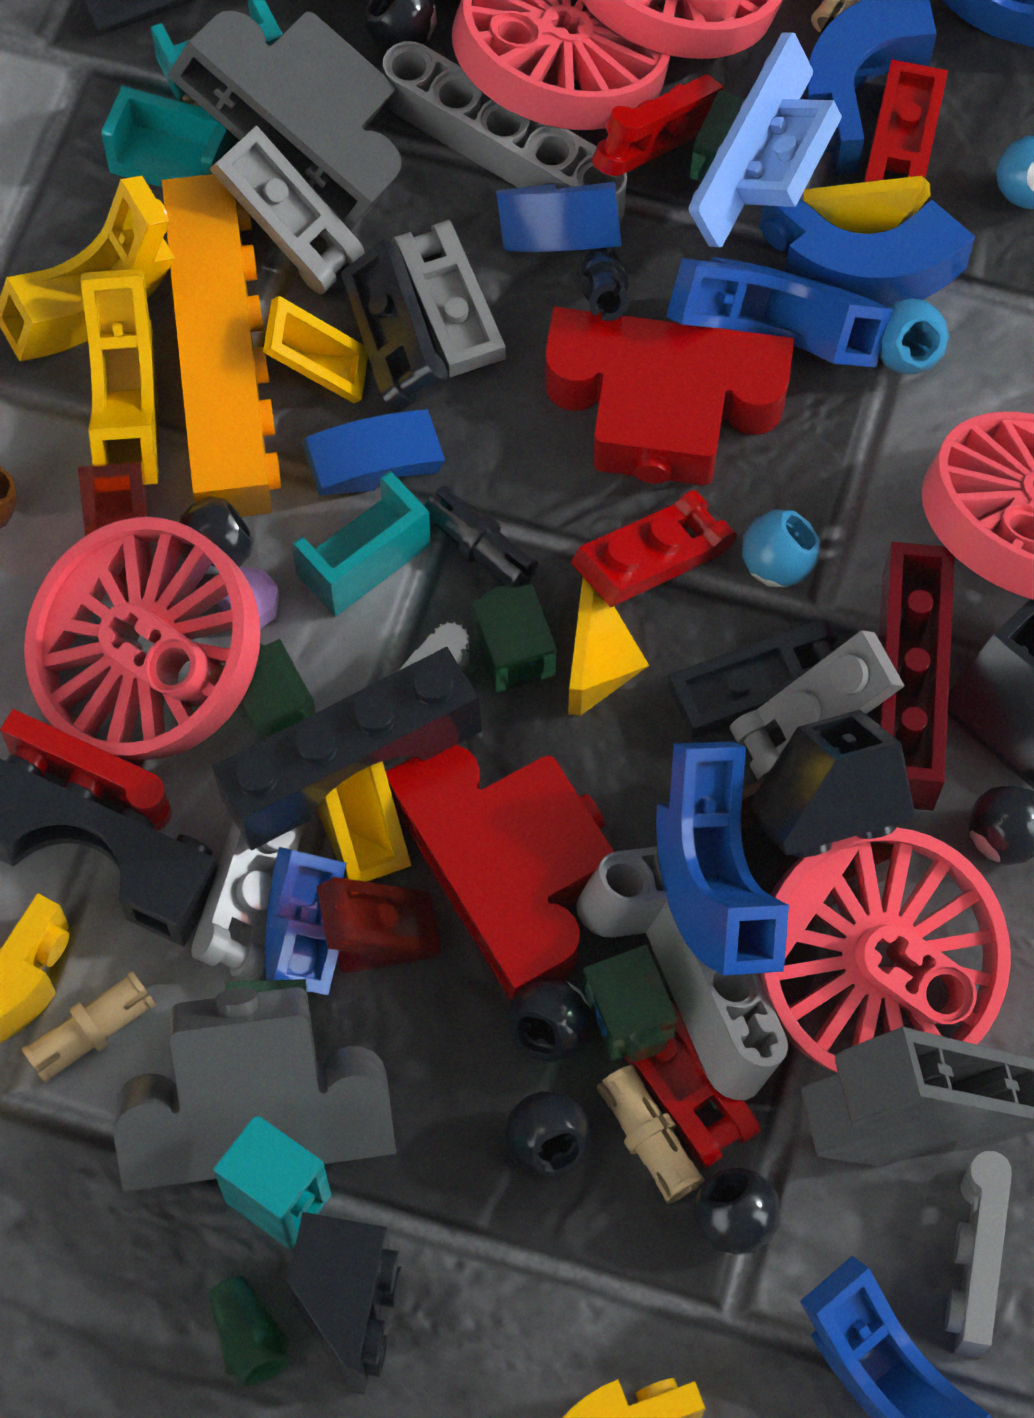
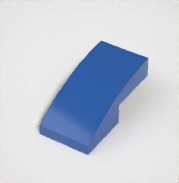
M615 182L556 189L555 183L497 190L496 192L504 251L550 252L622 246Z
M428 409L385 414L342 424L307 436L302 443L318 495L375 491L380 483L379 478L389 471L396 477L437 474L445 462Z
M278 848L266 918V982L289 988L300 987L305 991L324 995L329 994L344 934L343 930L333 928L331 924L347 863L288 848Z

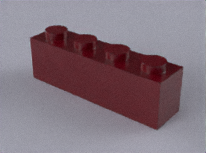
M892 541L882 575L879 641L905 686L875 708L874 721L901 742L914 809L934 811L945 781L955 556L945 546Z

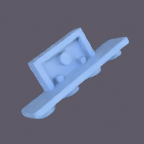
M781 33L749 95L742 103L727 136L718 148L705 177L692 197L689 213L709 247L723 246L744 204L796 207L842 118L834 100L800 99L813 75V69L795 33Z

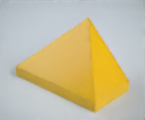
M923 176L804 189L803 191L804 202L828 222L843 230L862 234L881 233L898 227L912 217L931 195L930 183Z
M281 296L271 299L263 353L352 403L361 401L368 362L365 345Z
M584 578L582 579L568 704V715L577 716L587 712L650 666L615 607L610 608Z
M383 761L373 764L343 781L317 806L316 811L337 860L347 863L344 876L350 887L411 866Z

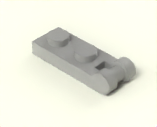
M257 125L209 168L299 269L301 278L316 293L324 294L336 283L337 278L335 274L344 266L348 267L365 254L359 240ZM318 234L327 242L328 247L321 256L310 245V242Z
M446 220L431 225V232L413 237L411 232L393 237V244L399 247L417 302L441 359L447 368L449 378L505 360L506 346L451 221ZM439 254L441 257L439 259H435L424 263L423 260L424 258Z
M861 630L757 710L748 712L736 719L731 724L730 730L737 743L746 746L753 758L750 768L757 781L766 778L797 727L856 710H861L868 714L905 685L875 632ZM780 726L787 740L778 747H775L769 734Z
M233 820L192 944L193 958L210 966L218 963L230 967V974L233 977L249 984L256 982L265 970L266 918L278 848L283 847L297 851L305 823L251 851ZM229 925L241 930L237 941L231 939L228 930Z
M984 1151L978 1154L971 1162L960 1184L964 1199L971 1204L969 1223L959 1222L957 1228L953 1263L964 1265L961 1291L951 1289L945 1315V1331L956 1333L953 1354L981 1359L992 1345L1012 1177L1011 1165L1008 1159L995 1151Z

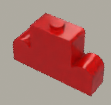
M553 306L546 347V393L550 400L559 408L569 411H583L592 407L594 403H599L593 449V466L597 471L635 476L643 482L652 484L674 481L708 485L712 482L714 476L720 426L723 420H728L729 424L738 432L748 435H762L773 430L780 423L789 383L794 338L722 328L682 325L676 322L623 315L614 321L601 320V312L595 316L592 311Z
M455 745L426 761L414 756L386 771L399 820L509 1001L512 1002L513 997L522 987L538 979L551 977L566 980L573 973L578 963L580 936L577 920L567 907L578 901V897L603 858L608 854L614 853L600 830L605 827V823L593 799L587 793L579 797L560 765L552 756H543L484 789H480V768L476 758L468 749L459 745Z

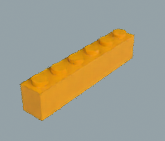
M214 174L162 180L164 207L169 219L167 228L168 246L175 256L170 269L194 500L197 502L209 496L227 499L241 517L272 513L270 490L282 488L277 452H265L264 437L274 436L275 426L271 399L260 400L258 384L269 383L267 357L263 353L264 347L254 348L252 332L264 330L259 295L248 296L246 281L258 280L253 244L242 245L241 231L252 230L251 216Z

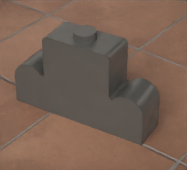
M234 10L223 11L217 14L188 41L167 77L239 140L257 125L351 231L374 206L401 169L400 154L390 139L378 132L364 130L394 92V84L312 12H305L273 45L265 43L266 38L262 29L255 20L246 14Z
M300 987L256 992L251 988H233L221 992L216 998L175 1004L171 1009L170 1048L176 1083L160 1074L145 1073L133 1077L124 1084L117 1096L114 1142L123 1192L216 1179L213 1168L255 1116H260L322 1160L324 1164L397 1154L387 1074L382 1060L369 1049L360 1046H347L335 1050L326 1058L324 1063H318L315 1055L308 997L306 991Z
M906 1027L898 1028L841 1051L835 1056L838 1074L801 1088L816 1155L823 1158L873 1166H886L954 1142L955 1147L978 1148L1003 1142L1034 1131V1058Z

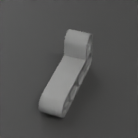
M657 846L617 851L606 855L578 897L576 909L579 919L591 932L602 937L647 934L710 1083L723 1096L733 1100H747L754 1097L786 1057L788 1050L786 1035L766 994L759 974L723 976L706 966L693 954L681 936L670 911L663 887Z

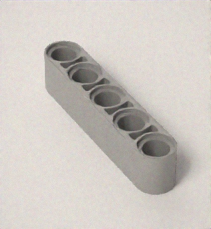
M404 41L395 44L387 50L383 57V75L394 84L395 90L386 101L388 109L396 116L517 188L555 183L556 189L615 182L619 223L621 222L625 213L627 173L620 176H610L595 168L592 163V156L597 146L568 129L534 122L505 109L479 90L467 77L461 66L423 44ZM547 163H556L557 165H546V164H547Z

